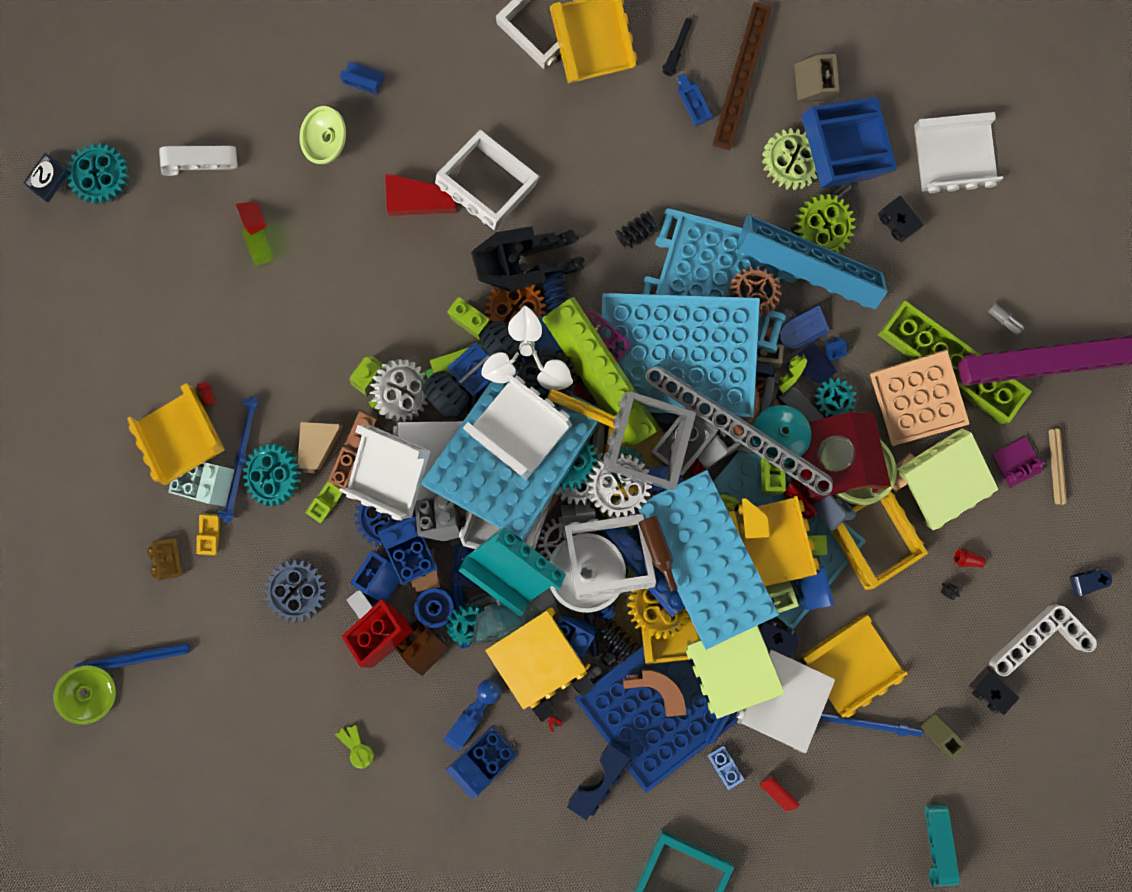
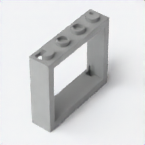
M631 391L624 393L621 401L618 403V406H620L619 414L615 415L613 421L615 426L614 432L610 434L608 439L609 450L603 457V470L668 490L676 489L696 412ZM633 400L681 416L665 479L616 465Z

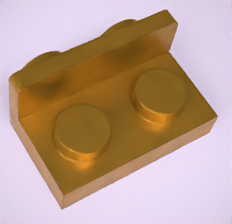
M176 538L150 543L147 552L149 559L153 560V566H151L152 577H156V581L183 576Z

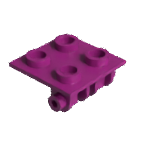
M1027 437L992 453L1009 488L1044 471L1042 466L1045 463L1041 458H1037Z

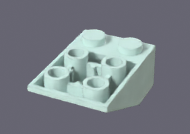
M204 462L172 481L168 493L226 507L235 469Z

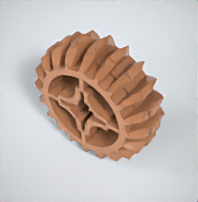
M750 266L748 272L743 268L741 274H735V279H732L730 283L732 286L729 287V292H731L729 297L743 298L740 293V286H742L747 293L745 298H760V318L762 317V312L767 316L770 313L769 310L774 311L775 305L779 304V298L782 296V293L779 292L781 285H777L779 282L778 278L772 279L774 276L773 272L769 275L767 274V268L760 271L759 266L756 270H753L752 266ZM765 286H767V288L769 289L770 299L766 296L767 294L764 292ZM752 290H753V292H754V290H755V291H758V290H759L758 294H757V292H756V294L753 293V294L751 295Z

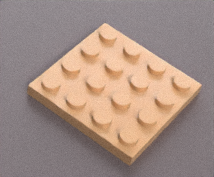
M947 349L870 373L892 446L969 425Z

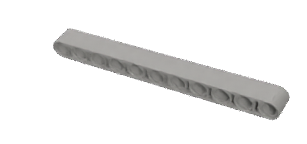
M655 366L647 371L646 380L649 384L690 411L696 412L698 416L820 495H827L832 491L833 480L828 474L661 366ZM654 370L660 373V380L652 378ZM670 381L676 383V391H671L669 389L668 383ZM686 392L693 394L694 400L692 402H688L685 399L684 395ZM701 404H709L711 408L710 412H703L701 409ZM724 414L727 417V423H720L718 415ZM741 425L744 428V433L737 434L734 426ZM758 436L761 439V444L754 445L751 442V437ZM775 447L778 450V454L771 456L768 454V448ZM792 458L795 461V465L788 467L785 465L784 460ZM808 469L812 472V476L805 478L802 476L801 471ZM825 480L829 483V487L822 489L818 483Z

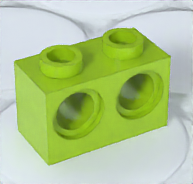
M761 457V495H782L786 491L785 472Z

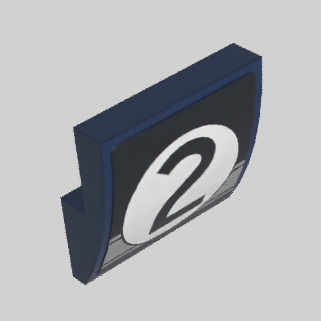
M44 153L23 183L40 198L49 203L70 171L50 155Z

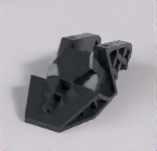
M532 226L499 231L471 251L478 280L509 293L535 284L546 283L545 276L551 273L563 272L566 275L584 269L583 262L585 261L584 257L582 258L581 256L575 257L568 262H562V260L548 264L541 262L526 273L524 271L528 268L527 264H519L520 256L526 257L527 255L577 242L579 236H576L572 229L556 235L554 232L534 235Z

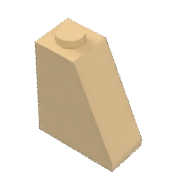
M301 422L298 464L300 466L298 468L303 469V473H315V470H321L342 431V425Z

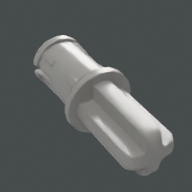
M997 303L988 311V313L1001 322L1000 325L1004 324L1016 335H1019L1025 328L1011 316L1012 313H1007Z

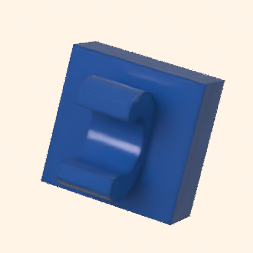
M836 336L833 343L825 340L826 357L829 362L847 355V343L844 338L839 340Z

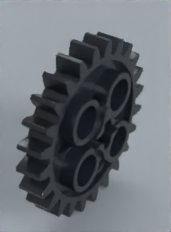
M538 348L537 356L543 367L550 360H560L568 366L573 383L577 382L576 378L573 377L576 375V371L572 370L574 366L573 363H569V357L563 359L562 352L556 355V349L549 353L548 348H546L545 352L542 353L540 348ZM524 356L525 362L518 361L521 368L515 367L517 373L515 376H519L525 382L524 385L527 388L544 389V393L540 394L539 397L543 400L545 398L548 399L549 390L541 386L537 380L540 371L536 367L537 363L534 356ZM531 372L536 373L535 377H527V375ZM572 383L567 388L557 391L571 397L572 395L569 390H575V386Z

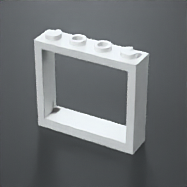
M512 0L496 15L497 24L545 70L552 63L554 64L557 61V57L561 54L558 41L543 55L510 23L531 0Z
M479 130L437 173L435 184L441 188L440 190L446 191L451 195L455 202L461 203L466 207L470 214L476 215L481 219L484 225L487 224L495 230L537 184L539 176L483 131ZM475 147L479 148L524 184L496 214L448 176Z
M629 513L627 517L610 516L606 520L591 519L587 523L572 522L565 526L576 600L655 587L656 579L651 555L638 523L644 520L643 514ZM638 524L647 575L581 586L572 535Z

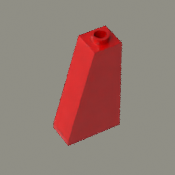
M385 174L386 206L389 216L457 213V207H460V203L455 202L446 191L440 190L441 188L438 185Z

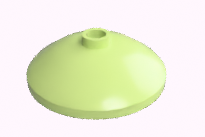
M320 106L310 111L300 129V145L306 158L316 164H328L339 156L344 147L346 126L340 113L327 106Z

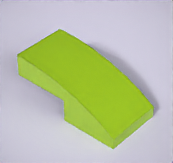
M327 481L320 494L315 497L305 513L320 524L323 523L344 493L339 491L341 487Z

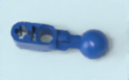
M486 679L478 685L477 700L462 712L443 739L445 743L456 751H460L479 724L487 704H493L500 699L502 689L497 681Z

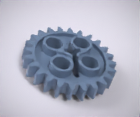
M293 560V564L290 561H286V567L282 563L278 564L280 570L273 568L274 575H267L271 581L264 582L269 587L263 590L264 593L269 595L264 600H270L271 603L267 605V608L274 607L272 614L279 612L278 619L285 616V622H288L292 617L293 623H296L299 617L301 622L305 621V615L310 619L312 618L311 612L318 613L316 607L324 606L320 600H326V597L322 596V593L327 592V589L322 588L326 582L320 581L324 575H317L316 573L319 569L312 570V563L305 566L306 562L304 560L300 562V565L298 560ZM294 572H297L300 577L297 583L291 578ZM307 578L308 581L297 590L298 594L292 595L284 604L283 600L294 592L293 588L299 587L304 579ZM280 586H283L286 590L284 596H280L278 593ZM306 586L312 587L313 594L311 596L306 595ZM294 599L299 602V608L297 610L293 609L291 606V603Z

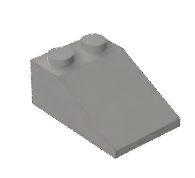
M697 414L682 464L681 478H683L719 431ZM681 416L677 418L651 451V456L667 467Z

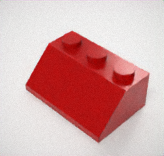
M381 599L341 637L360 667L373 668L413 632V629L400 612L384 599Z

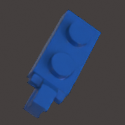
M685 73L678 76L677 82L680 87L677 90L694 126L697 127L713 118L697 84H694L693 81L689 83Z

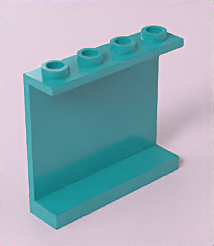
M505 527L468 554L459 569V572L518 616L524 614L528 603L551 586L559 590L566 576L563 571Z

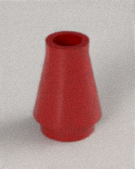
M962 548L957 549L955 552L954 563L958 564L959 567L983 568L985 558Z

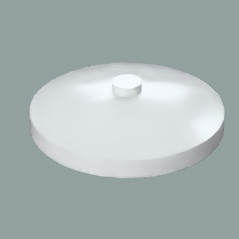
M584 533L572 536L581 586L626 579L623 557L612 542L596 534ZM566 540L561 542L553 551L549 561L563 571L566 576L559 590L553 586L550 589L557 600L564 606L578 612H596L608 607L618 598L620 593L576 600Z

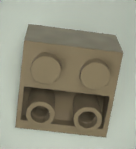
M836 54L816 55L794 64L797 102L836 98L839 93Z

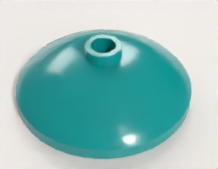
M776 405L765 409L756 418L753 425L800 457L807 451L811 442V429L807 419L801 412L790 406ZM782 428L787 429L788 434H784ZM752 436L754 445L761 444V439L758 436ZM769 447L768 454L776 456L778 450L775 447ZM787 458L784 460V463L793 462L794 460Z

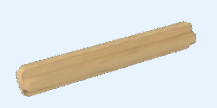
M1050 429L1049 442L1054 501L1057 505L1066 504L1061 430Z

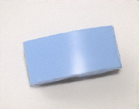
M725 746L707 755L728 790L745 781Z

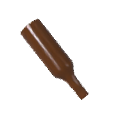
M652 516L638 522L654 566L664 574L670 591L678 589L672 573L673 557L657 516Z

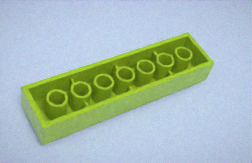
M903 301L897 306L877 334L911 360L947 349L961 396L1001 425L1010 423L1032 392L1017 380L963 386L957 364L964 359V356L970 354L982 355L907 301Z

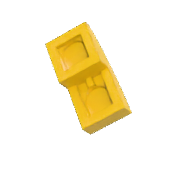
M201 513L199 515L196 554L217 555L220 534V518L217 516L218 514Z

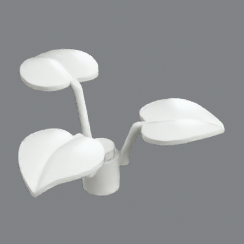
M523 306L510 320L508 326L509 334L513 339L521 341L519 345L521 355L534 356L541 370L537 376L541 386L549 390L567 388L573 383V379L568 366L564 362L555 359L546 362L544 367L541 365L534 347L535 341L541 337L542 326L535 313L527 306ZM504 352L491 355L482 367V376L496 383L509 382L506 376L508 374L513 377L515 376L516 368L512 363L515 362L519 353L516 352L511 360H509L508 355Z

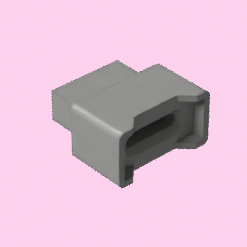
M590 499L587 500V506L582 501H580L579 506L575 504V501L571 505H561L563 525H568L572 522L587 523L588 520L596 519L594 503Z

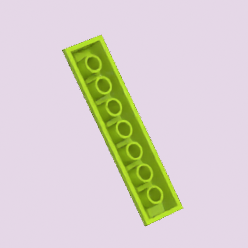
M574 297L570 298L548 313L542 320L565 355L569 357V361L573 363L575 370L600 408L615 416L619 414L620 406H618V403L621 401L622 395L629 391L637 392ZM633 400L622 440L626 447H632L642 442L660 428L645 404Z

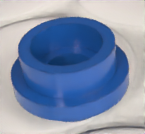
M612 603L608 607L599 610V617L605 621L610 620L617 612L615 605Z

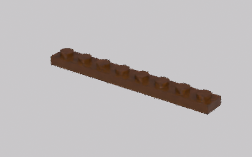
M757 2L753 3L712 146L731 150L772 9L771 6Z

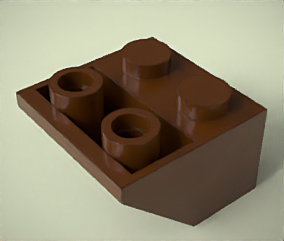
M416 619L411 624L413 632L395 649L408 667L423 676L449 647L431 627L424 625Z

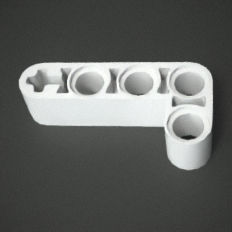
M165 146L159 149L161 174L165 176L178 175L179 170H226L238 167L236 147Z

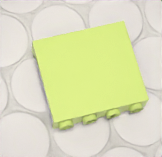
M963 428L897 468L899 475L905 478L926 519L924 524L933 531L943 527L946 522L957 518L962 512L973 508L978 502L992 496L994 492L999 490L972 433Z
M758 625L707 650L701 639L694 642L687 641L685 651L688 658L694 661L695 665L692 666L696 677L701 678L702 684H700L702 693L704 696L708 695L710 700L707 702L711 714L715 713L717 719L785 694Z

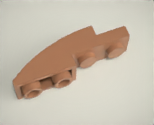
M359 411L328 482L341 488H347L362 437L361 434L356 433L357 425H371L375 427L378 418Z

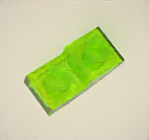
M246 228L242 229L255 267L274 260L266 242L268 239L263 229L252 235L248 233Z

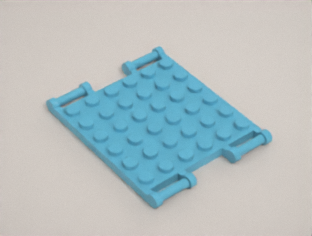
M667 208L664 212L665 219L659 237L656 238L655 245L669 248L660 279L644 278L642 294L649 295L651 288L657 287L655 295L729 297L731 293L729 292V287L732 286L730 283L732 279H735V274H741L743 268L748 272L750 266H752L753 270H756L759 266L760 271L767 268L768 275L773 272L774 276L772 279L778 278L779 280L777 285H779L780 279L789 283H795L796 278L791 273L781 272L770 264H762L756 258L742 255L738 251V240L742 228ZM672 219H678L672 240L666 239ZM740 286V293L745 298L747 293ZM765 286L764 292L767 294L766 296L770 299L769 289L767 288V286ZM752 290L751 295H752L753 293L756 294V292H757V294H758L759 290H758V291H755V290H754V292H753V290ZM769 310V315L766 316L762 312V317L759 318L757 347L771 353H776L781 325L785 322L786 315ZM769 319H773V329L770 340L767 342L764 341Z

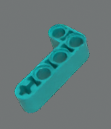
M947 805L925 806V818L933 868L929 870L931 885L933 887L958 885L959 872Z

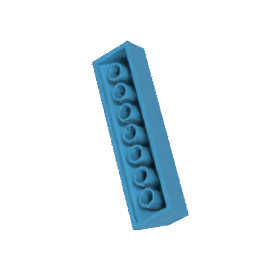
M747 215L738 240V251L742 255L756 258L762 264H770L781 272L791 273L797 279H805L814 286L826 288L830 293L840 294L849 301L854 300L865 308L870 307L876 310L887 294L888 290L883 272L754 216Z

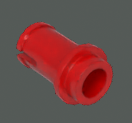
M208 381L197 384L196 389L201 395L204 407L216 403L210 389L211 384Z

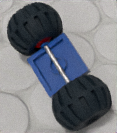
M493 322L482 331L480 343L487 353L475 342L447 366V369L457 380L449 372L439 371L432 374L425 382L423 387L425 396L443 416H457L467 407L469 395L462 385L474 396L491 381L482 376V367L491 355L504 352L508 355L509 360H511L515 353L518 352L519 355L515 362L512 363L513 365H516L523 358L519 350L521 341L511 337L508 325L505 322Z

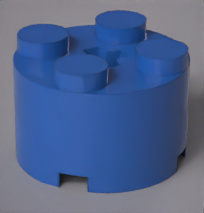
M440 587L425 590L416 600L414 607L416 617L421 623L431 628L445 625L450 621L448 617L454 616L455 601L452 594ZM434 602L436 605L440 606L437 612L435 609H431V606L434 605Z

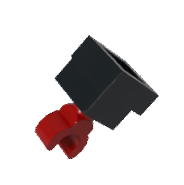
M544 698L540 701L541 703L533 708L534 713L541 722L547 719L551 732H554L552 724L555 722L562 727L561 720L554 716L551 708L553 706L551 698Z

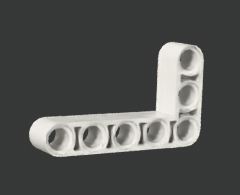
M1052 604L1046 607L990 660L989 668L995 674L1008 676L1057 630L1076 650L1092 652L1095 650L1097 642L1092 634L1065 606ZM1058 609L1060 615L1058 618H1055L1054 613ZM1045 622L1046 629L1042 632L1040 625ZM1072 623L1073 630L1069 633L1068 626ZM1030 635L1032 642L1028 645L1026 638ZM1085 638L1087 643L1085 647H1082L1081 642ZM1016 648L1018 655L1013 658L1012 651ZM1003 662L1004 668L999 671L998 664Z

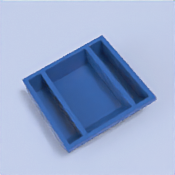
M878 97L813 106L801 115L821 188L866 181L897 170Z

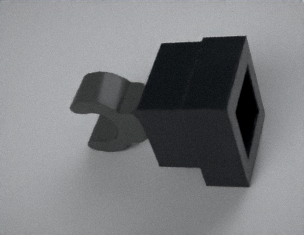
M592 664L586 671L587 674L581 679L577 680V678L571 680V685L577 693L585 696L595 686L591 679L602 672L598 665Z

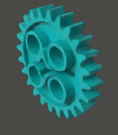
M91 143L90 149L84 145L83 152L77 149L78 156L71 155L74 162H68L72 166L70 169H67L71 175L66 177L67 180L72 181L68 184L70 188H74L72 192L78 195L77 197L81 200L84 199L87 203L92 201L95 205L98 204V201L105 205V199L112 202V196L119 198L117 192L124 193L121 187L128 186L124 179L130 178L125 174L130 170L125 166L127 161L122 159L124 156L118 153L115 148L111 149L108 144L104 146L98 143L96 147V145ZM108 160V164L103 166V163ZM90 163L89 168L84 170L85 165ZM111 178V182L106 185L107 179ZM93 181L92 186L87 188L88 183Z
M589 440L556 491L562 487L565 493L567 488L570 487V490L574 492V486L581 489L582 482L587 485V478L592 479L589 474L595 472L592 467H596L594 465H598V462L595 459L597 453L593 452L594 445L589 446ZM576 463L584 464L581 467L574 466Z
M266 444L259 446V449H254V454L248 455L251 461L245 462L248 468H243V471L247 472V475L243 476V478L248 481L244 486L250 487L247 493H253L251 498L257 499V503H263L264 506L283 505L284 502L290 501L289 496H295L292 490L299 489L295 483L301 482L297 478V475L301 474V472L296 471V468L300 465L294 464L297 458L290 457L292 451H286V447H280L279 444Z

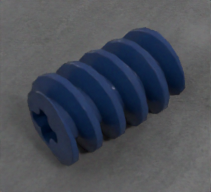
M555 272L545 276L547 282L543 283L545 284L543 290L547 291L544 296L547 298L546 305L549 306L547 308L548 313L564 303V299L569 297V294L563 293V291L567 290V286H561V284L566 282V279H560L561 276L565 275L563 272Z

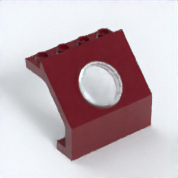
M848 412L808 422L811 429V442L801 458L828 474L833 480L832 491L827 495H820L801 483L802 496L811 505L827 496L863 488H872L873 493H880L891 487L874 413ZM808 469L801 471L802 476L805 478L812 476V472ZM825 480L818 483L822 489L829 487V483Z

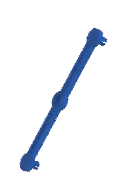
M250 396L249 399L243 398L242 400L246 401L242 402V404L247 405L248 409L239 450L235 458V472L225 511L219 510L218 513L220 514L217 515L219 518H223V522L230 523L233 518V508L240 475L247 458L245 452L254 411L258 403V398L255 396Z

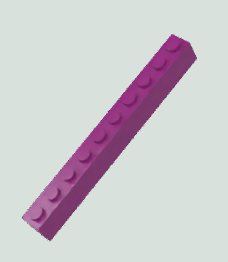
M1132 335L1125 336L1122 339L1111 337L1105 341L1094 339L1088 343L1077 341L1066 346L1065 343H1060L1049 348L1047 345H1043L1033 350H1030L1029 347L1019 349L1016 352L1005 350L1000 352V354H994V352H987L982 354V356L970 354L964 356V359L957 365L963 386L1132 365Z

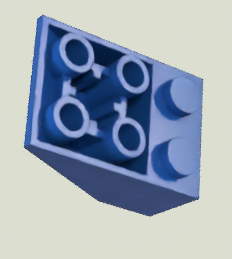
M414 513L412 518H405L402 521L395 520L378 528V534L401 585L438 569L425 537L418 536L417 523Z
M491 726L445 770L472 799L477 797L518 754Z

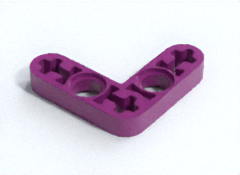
M586 312V316H595L594 321L597 324L603 323V325L598 327L597 332L609 351L611 348L614 351L618 347L617 341L625 342V350L620 349L616 354L610 351L618 363L630 348L629 340L597 312ZM607 327L611 330L609 338H604L601 335L602 328Z

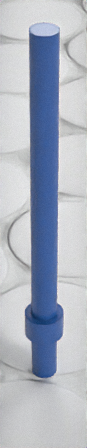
M822 713L819 719L894 732L900 736L912 735L922 737L923 734L922 729L908 727L906 724L900 723L894 725L852 717L847 718L846 716L843 718L839 715Z

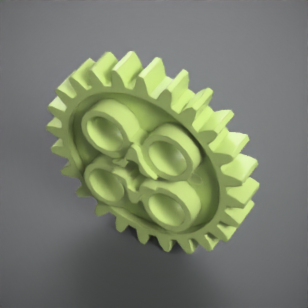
M792 128L787 133L783 129L780 134L775 133L774 138L771 137L769 139V144H766L764 147L766 151L762 153V156L766 157L762 160V163L767 164L763 170L770 171L767 177H774L772 183L778 180L779 187L786 184V190H788L792 185L793 190H796L798 185L803 189L805 184L809 186L812 181L818 178L806 131L801 135L799 129L795 133H793ZM785 144L789 145L791 150L787 149ZM797 145H799V146H800V149H799L798 153L796 154V156L794 157V160H793L794 163L790 166L789 171H788V174H787V173L785 172L786 169H787V166L790 164V162H791V160H792V155L795 153V151H796V149H797ZM802 153L807 154L808 158H804ZM777 160L783 162L784 166H780ZM794 169H798L801 175L795 173Z

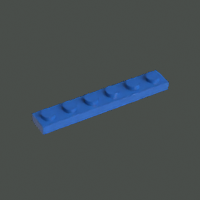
M623 527L599 530L606 539L617 547L623 560L638 577L647 575L643 550ZM652 562L656 584L655 587L648 589L671 617H674L684 610L685 606L678 591H670L665 576Z

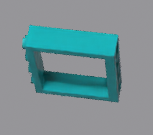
M661 829L633 892H643L664 844L723 871L714 892H724L734 866L732 862Z

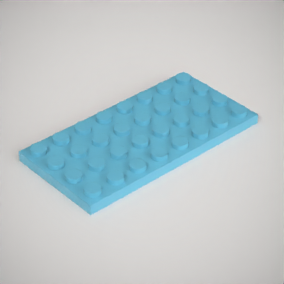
M707 470L678 484L674 490L663 491L647 499V503H639L642 509L638 510L640 514H643L644 519L657 516L673 557L672 573L678 587L677 591L706 650L779 615Z

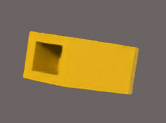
M742 499V504H739V516L744 517V523L740 524L741 535H745V540L769 538L768 517L750 501Z

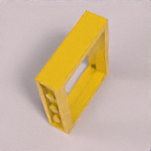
M891 491L880 501L912 554L875 577L843 522L835 530L831 531L865 590L876 588L928 554L923 546L924 542L917 536L915 527L908 521L905 516V510L899 506L895 499V494H892ZM853 505L851 508L857 512L866 505Z

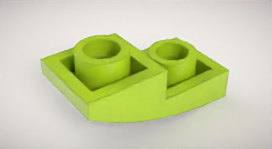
M804 354L792 358L788 365L791 373H785L779 378L778 387L783 393L802 374L807 363Z

